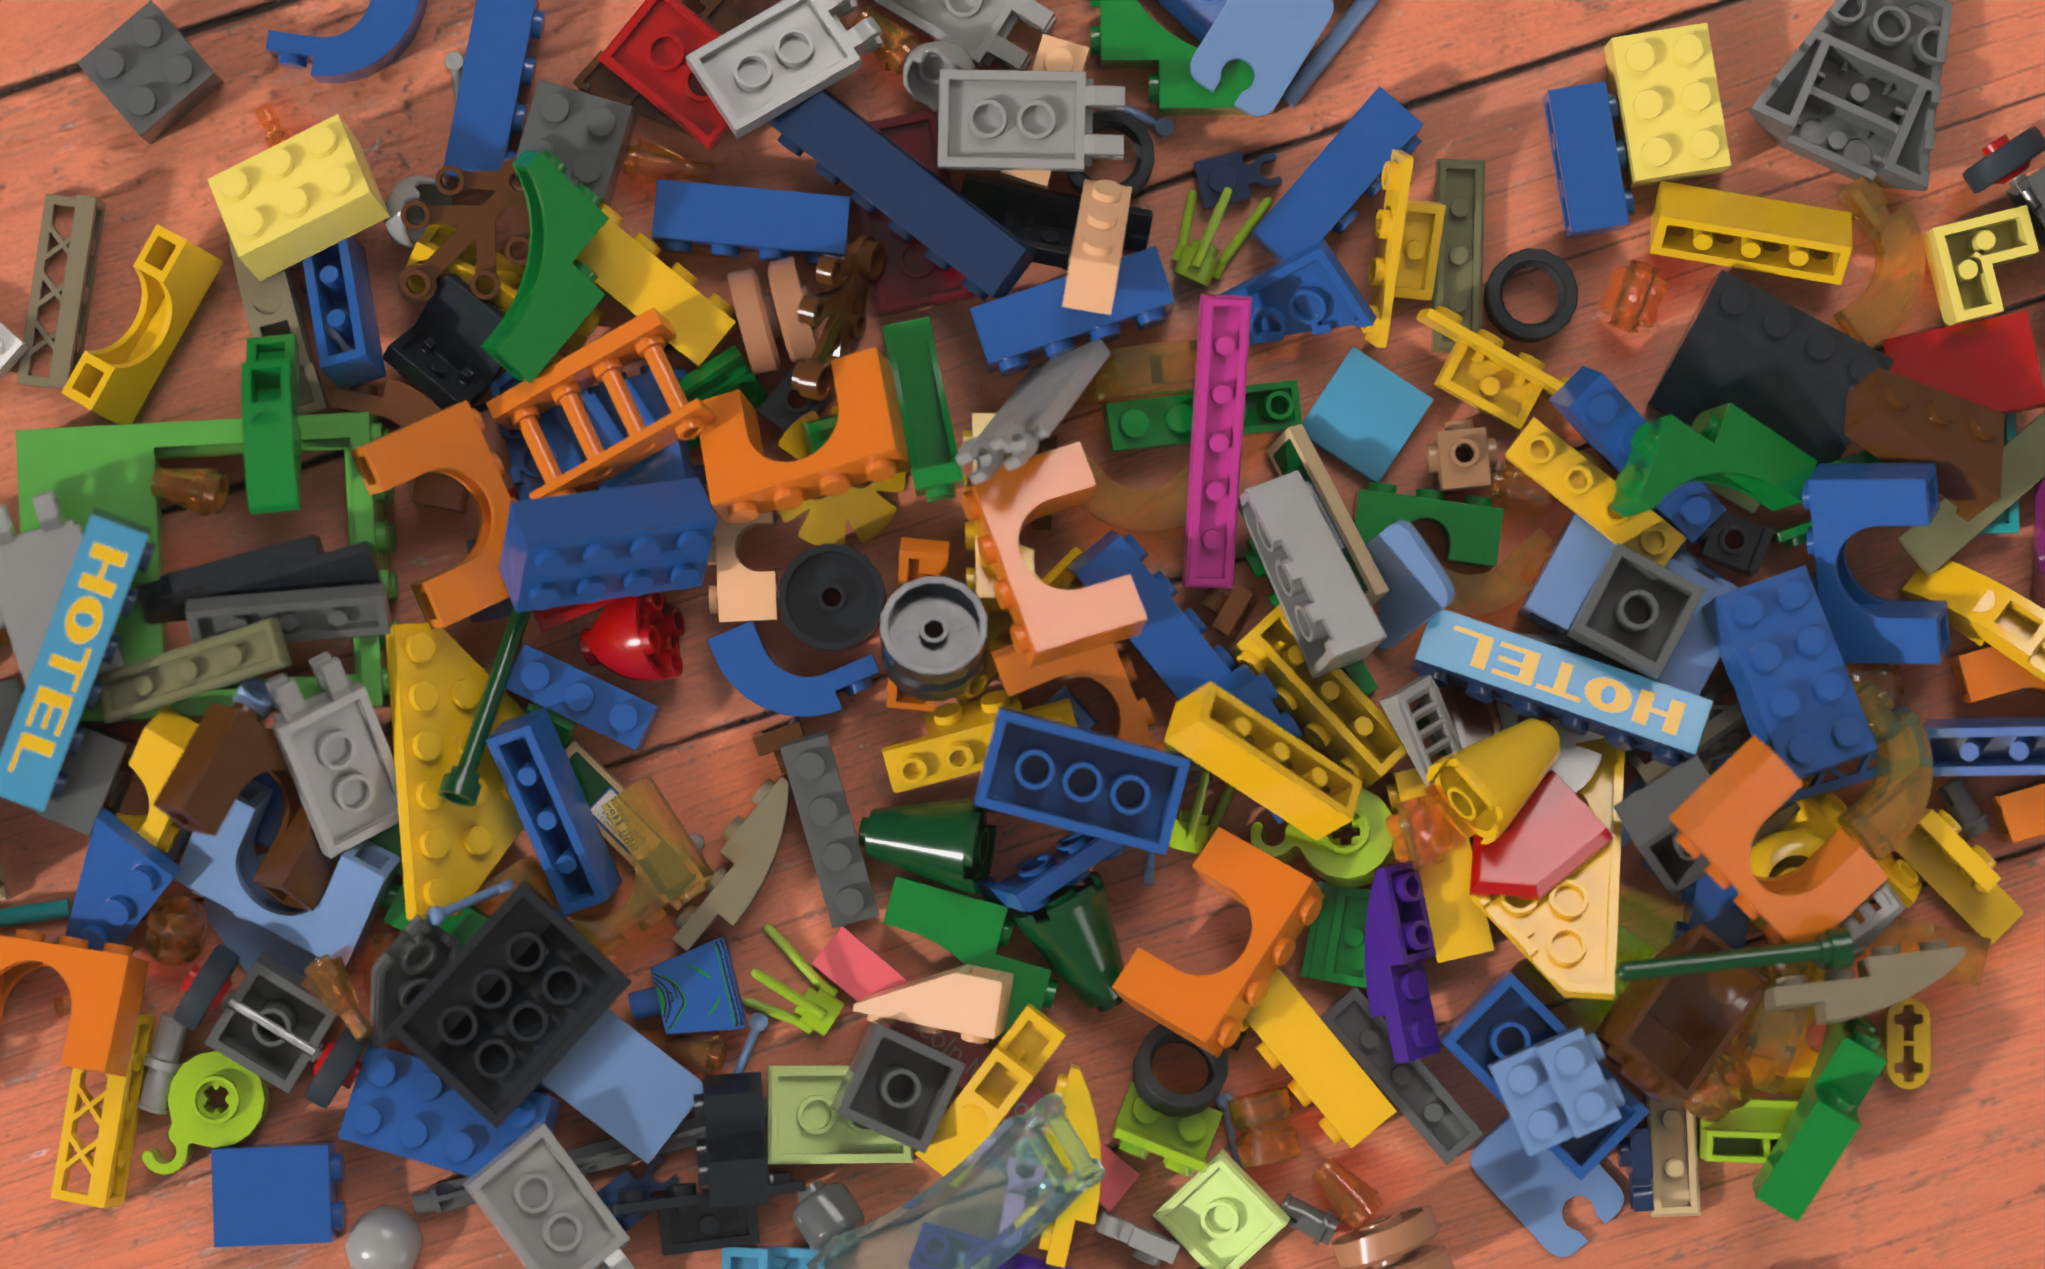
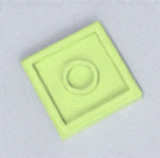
M1222 1148L1208 1161L1209 1165L1205 1173L1196 1172L1152 1215L1204 1269H1239L1285 1227L1291 1219Z

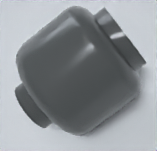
M818 1180L808 1185L806 1191L799 1192L797 1195L801 1202L793 1211V1221L813 1251H827L830 1256H833L849 1248L862 1236L859 1229L864 1223V1214L844 1184L831 1183L825 1185L822 1180Z

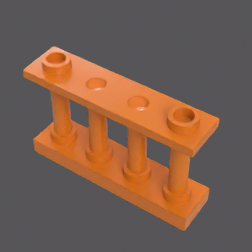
M654 307L542 370L532 383L523 381L486 402L495 421L510 431L520 429L543 477L545 485L529 493L531 499L588 492L674 442L689 440L700 435L705 430L706 424L717 419L714 411L698 398L690 403L688 402L663 351L666 346L665 343L677 337L670 320ZM638 358H646L672 412L649 426H646L621 374L624 366ZM598 381L604 382L630 436L607 450H604L579 398L582 395V390ZM556 405L562 406L587 458V461L562 474L538 423L540 414Z

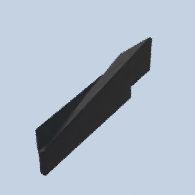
M310 535L160 576L159 580L137 585L136 588L146 622L149 624L187 621L185 614L187 599L381 584L383 580L372 543L364 541L324 552L321 538Z

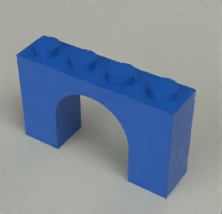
M1936 463L1819 464L1809 479L1804 481L1802 490L1803 506L1806 510L1811 511L1812 526L1807 531V551L1809 555H1815L1816 572H1813L1811 581L1843 662L1866 664H1941L1951 647L1947 601H1896L1876 596L1866 590L1856 580L1847 560L1848 539L1851 535L1862 529L1873 526H1929L1940 509Z

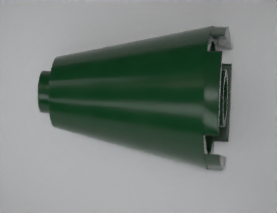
M974 798L874 808L869 817H863L861 820L858 836L859 845L865 846L866 854L871 858L966 893L981 894L984 889L977 882L978 879L988 880L996 841V826L987 825V812L996 813V811L974 805Z
M1091 871L1082 880V883L1062 886L1050 895L1051 900L1042 908L1032 912L1025 911L1024 914L1014 912L1013 917L1017 926L1087 1009L1097 1008L1098 1012H1104L1123 1002L1112 986L1123 971L1124 964L1105 883L1097 871Z

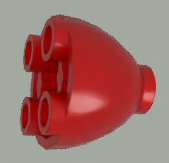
M662 592L636 597L616 598L601 612L592 627L582 630L580 634L582 655L590 666L601 665L612 673L635 681H656L681 676L683 662L680 656L679 636L685 633L684 617L678 607L670 608Z

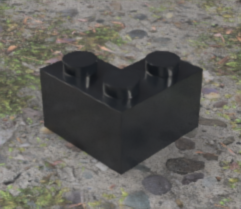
M761 1072L702 1075L703 1093L694 1094L695 1124L705 1123L706 1138H696L699 1190L709 1189L710 1207L770 1203Z

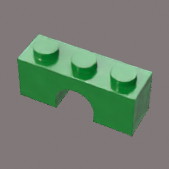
M1369 482L1368 490L1359 489L1356 492L1352 520L1365 545L1396 521L1405 520L1409 523L1428 521L1436 525L1444 535L1446 542L1444 562L1490 569L1496 567L1504 508L1492 507V498L1464 495L1463 503L1445 501V492L1430 489H1416V496L1396 494V485Z

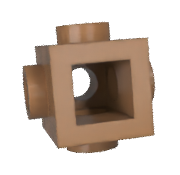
M1473 420L1445 422V431L1436 432L1433 435L1434 443L1426 444L1428 472L1437 473L1438 491L1486 489L1491 486L1490 467H1497L1495 438H1487L1486 427L1474 428ZM1457 448L1463 449L1467 453V462H1461L1456 458L1455 450Z

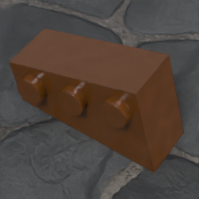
M1879 367L1847 393L1844 435L1884 463H1936L1938 493L1958 507L1956 514L1968 522L2001 498L2004 413Z

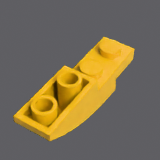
M1951 560L1946 561L1932 575H1927L1919 567L1903 587L1901 593L1913 601H1947L1949 626L1980 647L1985 642L2045 682V610L1993 579Z
M1029 1003L941 1118L926 1153L917 1151L915 1155L954 1184L1068 1032Z
M1070 1064L1068 1075L1058 1074L1052 1102L1061 1103L1057 1122L1047 1121L1041 1148L1050 1151L1049 1164L1066 1167L1065 1174L1057 1172L1055 1174L1049 1201L1058 1203L1054 1222L1047 1220L1044 1222L1038 1248L1047 1251L1046 1264L1063 1268L1066 1265L1075 1221L1095 1224L1101 1183V1150L1096 1111L1081 1067L1075 1064Z

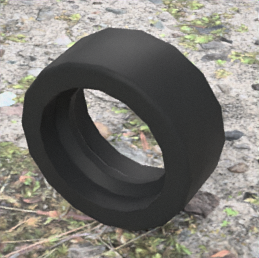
M1096 111L1093 113V134L1100 130L1114 129L1130 138L1137 150V163L1134 172L1125 181L1119 183L1120 185L1132 187V198L1148 183L1154 166L1153 141L1146 127L1132 115L1121 111ZM1064 171L1071 186L1082 195L1084 179H1092L1085 172Z
M1527 248L1509 254L1492 270L1485 284L1484 306L1489 320L1501 334L1517 342L1535 343L1554 336L1569 323L1577 307L1578 286L1573 271L1562 258L1546 250ZM1527 267L1539 268L1547 272L1555 280L1559 290V303L1554 314L1546 321L1537 324L1522 323L1514 319L1506 310L1502 299L1503 287L1507 279L1514 272Z
M1162 1024L1157 1025L1145 1036L1133 1061V1082L1139 1096L1151 1109L1168 1117L1186 1118L1203 1112L1216 1100L1228 1075V1056L1225 1049L1217 1058ZM1184 1043L1195 1048L1205 1058L1208 1065V1077L1204 1086L1197 1092L1189 1095L1176 1094L1165 1089L1155 1079L1152 1072V1060L1156 1052L1163 1045Z

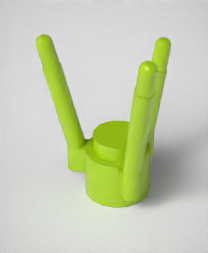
M1230 187L1223 189L1201 241L1193 238L1190 246H1188L1197 198V191L1190 189L1184 207L1178 243L1171 257L1172 260L1177 261L1173 272L1205 287L1209 286L1212 277L1220 280L1226 265L1262 219L1265 212L1271 206L1272 199L1265 197L1219 258L1216 259L1219 249L1211 246V243L1232 195V189Z
M1165 742L1166 750L1175 752V748ZM1207 769L1202 770L1192 810L1181 809L1179 818L1176 815L1168 846L1186 852L1201 854L1220 825L1236 788L1228 783L1226 784L1208 823L1209 815L1202 813L1208 790L1210 771Z
M765 924L764 931L816 986L818 991L809 987L802 996L775 978L755 968L751 971L752 977L796 1004L794 1012L797 1014L750 997L744 998L743 1004L761 1013L793 1024L807 1034L814 1030L824 1036L844 1006L843 1002L835 998L838 989L826 982L771 924Z

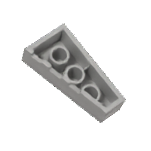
M1299 470L1246 489L1239 498L1238 508L1312 679L1365 659L1387 636L1337 544L1332 530L1327 525L1318 508L1317 496L1312 485L1308 481L1304 482Z

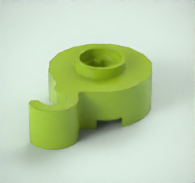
M1362 787L1353 820L1317 841L1291 824H1288L1285 829L1283 842L1277 846L1265 844L1266 835L1260 822H1255L1252 825L1250 833L1252 845L1285 864L1300 856L1315 875L1325 880V883L1330 886L1348 889L1368 885L1373 882L1377 869L1386 867L1394 859L1397 843L1390 810L1380 797ZM1351 828L1353 832H1359L1360 836L1352 837L1351 845H1342L1341 839L1335 838V836L1341 833L1343 829Z
M216 1050L197 1054L181 1065L171 1080L167 1099L172 1120L168 1136L176 1147V1156L171 1161L165 1159L157 1148L145 1151L142 1154V1159L147 1168L158 1174H171L189 1164L193 1158L195 1144L220 1148L235 1145L255 1133L268 1115L269 1082ZM212 1087L216 1091L224 1087L229 1092L225 1098L226 1103L229 1105L227 1110L224 1111L221 1106L216 1109L211 1106L210 1101L212 1097L209 1092Z

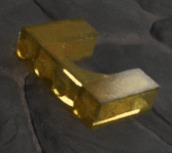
M651 776L639 780L601 806L626 844L634 861L635 884L630 898L614 915L593 917L577 911L564 915L605 956L628 942L623 935L627 930L638 924L642 931L666 917L667 914L662 907L677 897L682 905L707 890L702 881L714 874ZM533 855L520 859L481 885L485 890L512 878L515 888L490 898L496 909H498L515 889L526 880L563 914L545 873Z

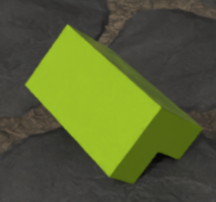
M1699 1096L1698 1157L1709 1162L1765 1163L1800 1099Z

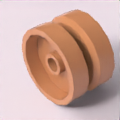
M793 256L769 262L767 275L772 293L764 295L758 273L751 267L727 273L737 319L754 376L779 370L781 359L777 339L784 338L789 358L795 364L799 361L805 362L807 359H811L817 345L813 330L817 329V327L802 324L798 320L799 304L803 296L808 294L806 285L802 286Z
M1430 1205L1418 1206L1374 1219L1340 1236L1331 1243L1339 1265L1343 1269H1455L1446 1246L1434 1244L1420 1247L1431 1241L1440 1230Z

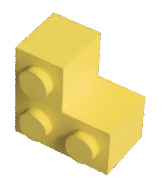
M2027 205L1935 227L1921 235L1944 327L1989 318L2004 311L1993 267L2027 259L2039 252Z

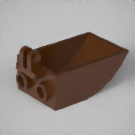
M1700 924L1682 934L1654 958L1733 949L1705 925ZM1755 967L1633 980L1622 992L1594 1033L1598 1041L1606 1047L1603 1051L1605 1057L1622 1068L1620 1073L1654 1101L1660 1102L1669 1095L1688 1101L1771 981Z

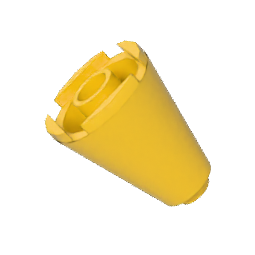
M1529 718L1438 759L1428 768L1426 775L1427 785L1433 780L1435 781L1438 793L1432 799L1437 809L1446 821L1464 837L1470 839L1476 834L1484 838L1480 844L1485 845L1495 841L1503 834L1561 754L1560 736L1550 723Z

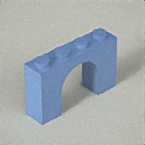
M1573 512L1517 613L1553 634L1562 635L1565 633L1594 584L1610 551L1616 545ZM1674 554L1664 568L1706 590L1661 675L1654 681L1699 696L1720 658L1702 607L1713 598L1739 588L1719 577H1715L1714 581L1697 572L1699 567L1692 560L1682 555Z
M251 779L239 794L216 836L197 832L192 833L179 864L182 869L173 880L188 887L193 894L209 898L230 909L238 918L250 920L273 932L278 939L287 943H293L309 951L321 962L345 970L362 951L402 858L369 840H365L346 850L341 855L328 888L323 893L314 911L283 905L252 881L260 866L255 853V835L274 790Z

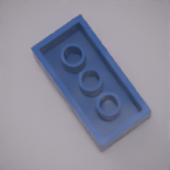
M1156 246L1121 258L1111 315L1062 307L1067 276L970 308L971 320L989 373L999 370L1001 377H1006L1028 369V360L1045 355L1048 361L1074 350L1075 344L1090 339L1091 342L1101 339L1104 344L1120 338L1119 333H1121V329L1137 324L1139 331H1143L1165 323V318L1168 317L1167 313L1172 312L1175 301Z
M699 477L515 501L510 503L499 571L516 613L698 587L703 585L717 518Z
M1805 565L1717 596L1702 607L1751 736L1755 735L1774 751L1800 780L1862 758L1878 749Z
M998 706L973 801L976 806L1166 855L1191 759L1183 754Z
M1504 970L1438 1038L1505 1106L1488 1064L1568 1029L1511 972ZM1601 1062L1597 1063L1604 1079L1607 1080L1614 1077L1624 1097L1625 1105L1618 1107L1622 1119L1579 1138L1573 1137L1548 1148L1581 1181L1650 1112Z
M367 1043L361 1062L363 1067L356 1078L338 1138L472 1177L537 1123H545L553 1134L562 1102L552 1096L532 1091L496 1129L420 1058L380 1046L372 1048Z

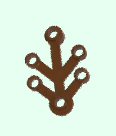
M518 156L506 160L498 171L462 170L457 166L449 165L437 172L435 176L436 187L445 195H455L463 189L496 190L482 205H428L422 200H412L403 206L401 220L406 227L413 230L424 228L428 224L461 225L423 264H412L400 273L398 289L406 300L413 303H422L431 299L436 293L439 284L438 277L475 240L476 274L471 279V290L480 299L486 300L496 296L501 289V279L496 273V219L509 206H511L512 238L506 243L505 255L512 264L524 265L527 263V257L525 259H517L511 250L512 245L516 241L525 242L529 248L530 238L529 213L524 191L515 189L511 184V177L516 172L512 163ZM453 171L458 175L459 185L456 189H447L443 185L442 177L445 172ZM413 205L420 206L425 212V219L420 224H415L408 218V210ZM416 274L424 278L426 286L423 292L416 293L410 289L408 282L412 275ZM488 275L494 280L495 287L491 293H483L479 290L477 282L480 276Z
M862 234L856 242H852L849 245L846 255L843 257L823 254L820 257L816 268L817 282L837 286L842 277L847 276L842 289L825 297L806 294L800 301L798 308V320L800 323L818 327L825 318H828L811 359H807L805 362L799 361L793 370L792 388L799 391L802 397L820 401L827 397L834 378L830 360L848 355L849 338L860 339L866 327L865 310L868 280H877L880 277L886 260L885 245L882 242L876 241L872 235Z

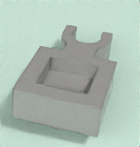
M1104 1210L1095 1227L1097 1232L1127 1243L1128 1246L1135 1248L1132 1254L1133 1257L1155 1267H1159L1162 1260L1173 1264L1180 1248L1178 1241L1139 1224L1126 1221Z

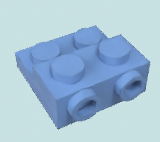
M1575 1026L1488 1064L1489 1070L1529 1157L1573 1137L1579 1138L1622 1119L1618 1107L1625 1105V1100L1614 1077L1607 1080L1604 1079L1597 1062L1604 1060L1605 1055L1594 1032L1585 1035L1582 1027Z

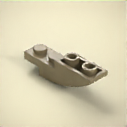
M227 232L236 277L252 338L295 333L299 344L298 415L327 409L329 405L301 316L303 310L290 267L259 281L239 259L229 232Z
M781 776L776 783L768 778L751 799L757 807L746 820L738 815L720 836L726 842L720 852L732 861L734 865L730 870L721 865L704 886L710 894L702 904L697 907L691 902L673 923L679 929L673 940L686 951L693 948L719 915L732 926L737 925L765 883L777 857L790 808L791 784L784 776Z
M1947 939L1919 943V951L1901 953L1900 945L1880 946L1871 948V956L1857 962L1859 978H1855L1854 970L1825 973V982L1807 983L1806 975L1777 978V987H1772L1763 993L1765 1010L1768 1012L1814 1006L1817 1026L1844 1022L1869 1015L1913 996L1946 975L1966 957L1965 946L1949 948Z

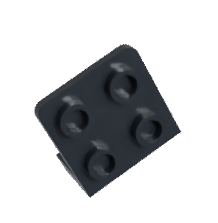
M449 273L440 280L436 293L429 299L415 325L389 344L383 354V359L397 370L402 377L408 379L434 400L442 409L466 400L471 407L486 395L490 388V383L495 380L502 369V366L480 346L494 331L505 314L487 299L476 297L470 285L458 275Z

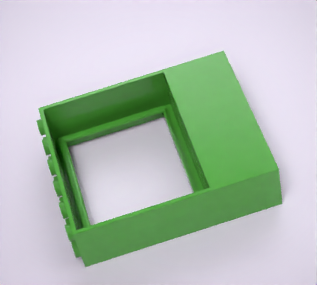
M370 412L298 415V423L302 432L301 452L345 449L349 546L364 541L374 545L382 580L385 583L392 619L391 601H398L399 582L397 572H390L389 553L396 552L397 537L395 524H388L387 504H394V487L378 494L369 495L350 453V450L390 433V427H384L383 420ZM242 418L16 430L20 532L25 533L42 528L32 497L35 494L54 489L64 521L73 519L74 524L81 523L83 532H85L94 508L151 528L147 541L156 544L146 573L136 569L129 587L137 590V585L159 580V577L164 575L159 459L244 455ZM137 594L129 618L118 615L114 626L116 634L121 636L119 644L126 662L125 666L168 652L167 623H147ZM392 620V625L400 624L399 620ZM385 634L353 637L355 674H346L347 679L352 678L354 683L358 682L365 686L374 709L391 708ZM314 676L287 677L288 680L292 678L296 681L304 701L323 692ZM262 678L260 680L266 682L272 678ZM242 681L167 706L187 718H203L211 703L232 707L234 705L233 697ZM99 697L94 710L83 707L78 723H106ZM275 705L270 714H279ZM163 707L118 722L151 721Z

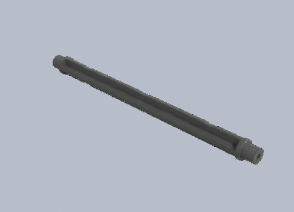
M764 1097V1124L766 1127L767 1097ZM695 1116L683 1119L655 1156L696 1146V1138H706L705 1123L695 1124ZM615 1138L565 1150L583 1175L642 1160ZM465 1176L431 1185L430 1190L412 1194L416 1214L422 1215L433 1211L440 1214L477 1204L463 1186V1183L470 1177Z

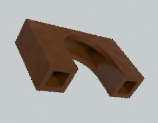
M235 702L232 707L211 703L152 805L185 830L216 836L246 784L257 775L267 771L275 779L280 789L283 800V817L279 832L252 881L283 905L314 911L331 881L341 855L344 852L331 859L322 853L272 729H266L258 722L261 716L252 708Z

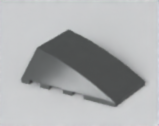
M1836 0L1749 109V113L1780 147L1866 186L1926 191L1929 184L1930 172H1928L1930 153L1934 147L1936 132L1934 130L1936 108L1940 103L1942 89L1940 79L1942 66L1946 59L1953 2L1949 0Z

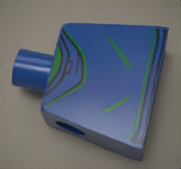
M726 936L719 937L651 967L654 987L628 993L634 1020L639 1021L662 1015L667 1034L734 1030L745 1028L748 1025Z

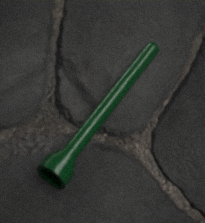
M513 606L458 766H452L450 773L444 774L438 791L440 797L451 803L466 807H474L476 805L482 788L481 784L478 783L480 775L477 773V769L533 610L516 613Z
M1847 927L1826 929L1824 935H1817L1815 941L1623 961L1615 967V975L1621 981H1633L1818 960L1821 965L1828 964L1831 969L1853 966L1854 946L1850 930Z

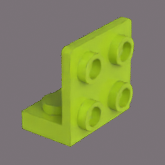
M1132 1077L1113 1124L1112 1133L1113 1137L1119 1139V1149L1146 1159L1150 1151L1164 1157V1167L1192 1177L1194 1170L1205 1173L1209 1164L1206 1156L1222 1118L1223 1111L1208 1106L1203 1112L1186 1118L1168 1117L1151 1109L1142 1100Z

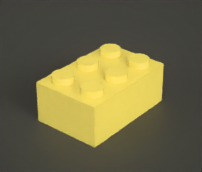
M1707 22L1611 38L1604 47L1611 93H1615L1618 103L1619 121H1617L1619 140L1623 141L1626 150L1627 168L1624 170L1627 188L1660 184L1661 181L1672 182L1722 174L1731 166Z
M338 114L207 179L239 259L259 281L390 217L358 139Z

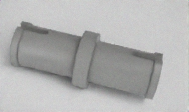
M161 1012V1020L152 1053H147L144 1060V1065L148 1066L137 1108L150 1113L167 1114V1099L171 1080L181 1065L184 1064L180 1058L188 1028L173 1018L174 1013Z

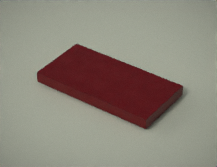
M930 109L869 122L951 185L949 170L938 169L939 120L937 111L933 112ZM857 204L863 234L874 236L876 241L882 242L885 245L886 249L883 271L877 280H872L880 317L974 298L973 293L962 285L963 280L966 278L963 274L952 266L947 272L934 264L924 255L928 247L916 238L910 243L898 236L887 226L892 219L879 209L872 214Z

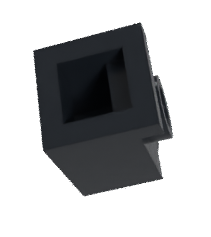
M795 366L791 368L771 395L757 409L760 415L783 433L796 420L812 410L819 417L833 400L832 396L828 393L827 397L822 401L807 398L803 407H791L788 402L789 396L792 392L797 391L792 388V374Z
M1724 511L1695 541V543L1700 544L1696 556L1748 577L1758 575L1775 529L1761 526ZM1729 531H1734L1740 535L1741 544L1739 548L1731 549L1726 545L1725 536Z

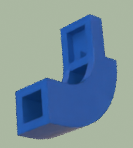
M370 0L365 15L353 28L332 37H313L268 30L266 50L273 57L278 58V64L284 67L307 69V62H311V76L318 83L336 84L357 81L381 71L406 50L420 28L427 0Z
M753 621L707 640L721 671L741 694L767 710L793 717H820L842 711L844 708L837 694L838 691L845 689L848 697L875 686L872 677L881 673L874 656L870 654L823 675L802 677L790 674L781 669L771 659Z

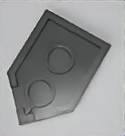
M418 914L411 919L372 967L369 1044L372 1048L398 1039L387 1028L461 949V941L457 937L437 925L429 923L428 920Z

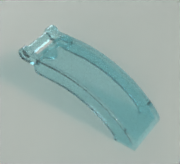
M1050 1093L1039 1099L1023 1116H1012L1003 1121L967 1158L932 1186L869 1224L849 1233L834 1236L806 1265L808 1269H997L1045 1230L1085 1189L1099 1183L1105 1177L1106 1172L1098 1159L1091 1158L1064 1113L1067 1107L1058 1093ZM1047 1123L1075 1168L1069 1175L1041 1130Z

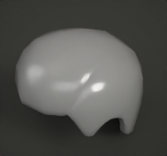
M933 41L920 44L909 53L904 61L903 85L912 99L928 106L933 112L939 110L940 69L976 70L968 51L954 42Z
M406 177L399 181L389 193L385 205L390 217L385 219L384 223L392 240L397 244L414 248L418 239L430 225L428 224L426 227L418 230L406 227L401 220V210L407 202L422 200L428 205H453V195L441 193L437 189L435 178ZM442 181L443 185L450 189L449 184ZM413 205L408 210V218L411 222L420 224L425 219V212L420 206Z
M382 1205L369 1210L358 1218L347 1237L345 1250L350 1268L412 1269L423 1247V1236L417 1220L402 1208Z

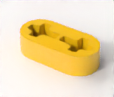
M1910 997L1884 1008L1882 1016V1046L1888 1061L1883 1068V1072L1887 1080L1899 1088L1910 1090L1920 1087L1928 1079L1931 1069V1019L1929 1010L1924 1003ZM1904 1005H1909V1011L1918 1014V1022L1909 1025V1040H1904L1903 1025L1897 1024L1894 1021L1895 1014L1903 1013ZM1904 1046H1909V1059L1918 1063V1071L1910 1072L1909 1080L1904 1081L1903 1074L1896 1072L1894 1067L1895 1063L1903 1062Z

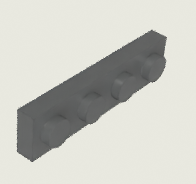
M385 583L187 599L185 609L192 643L269 618H278L285 642L391 634L392 626Z
M827 730L780 743V750L832 928L879 916L878 906Z
M1353 986L1319 1016L1343 1047L1446 1165L1450 1164L1484 1134L1420 1059L1395 1064L1387 1022L1382 1016L1371 1017L1369 1001L1356 986Z

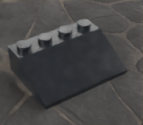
M1722 269L1711 279L1647 406L1666 416L1671 414L1684 424L1692 427L1694 420L1701 412L1731 402L1818 461L1817 467L1819 464H1826L1840 459L1851 441L1850 438L1844 435L1847 393L1878 367L1889 371L1894 359Z
M524 880L387 1029L497 1129L625 991L632 981L529 882Z

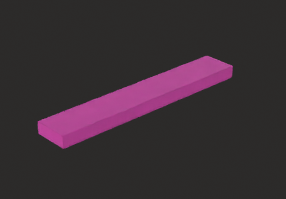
M1200 294L1182 585L1185 587L1233 588L1252 297Z

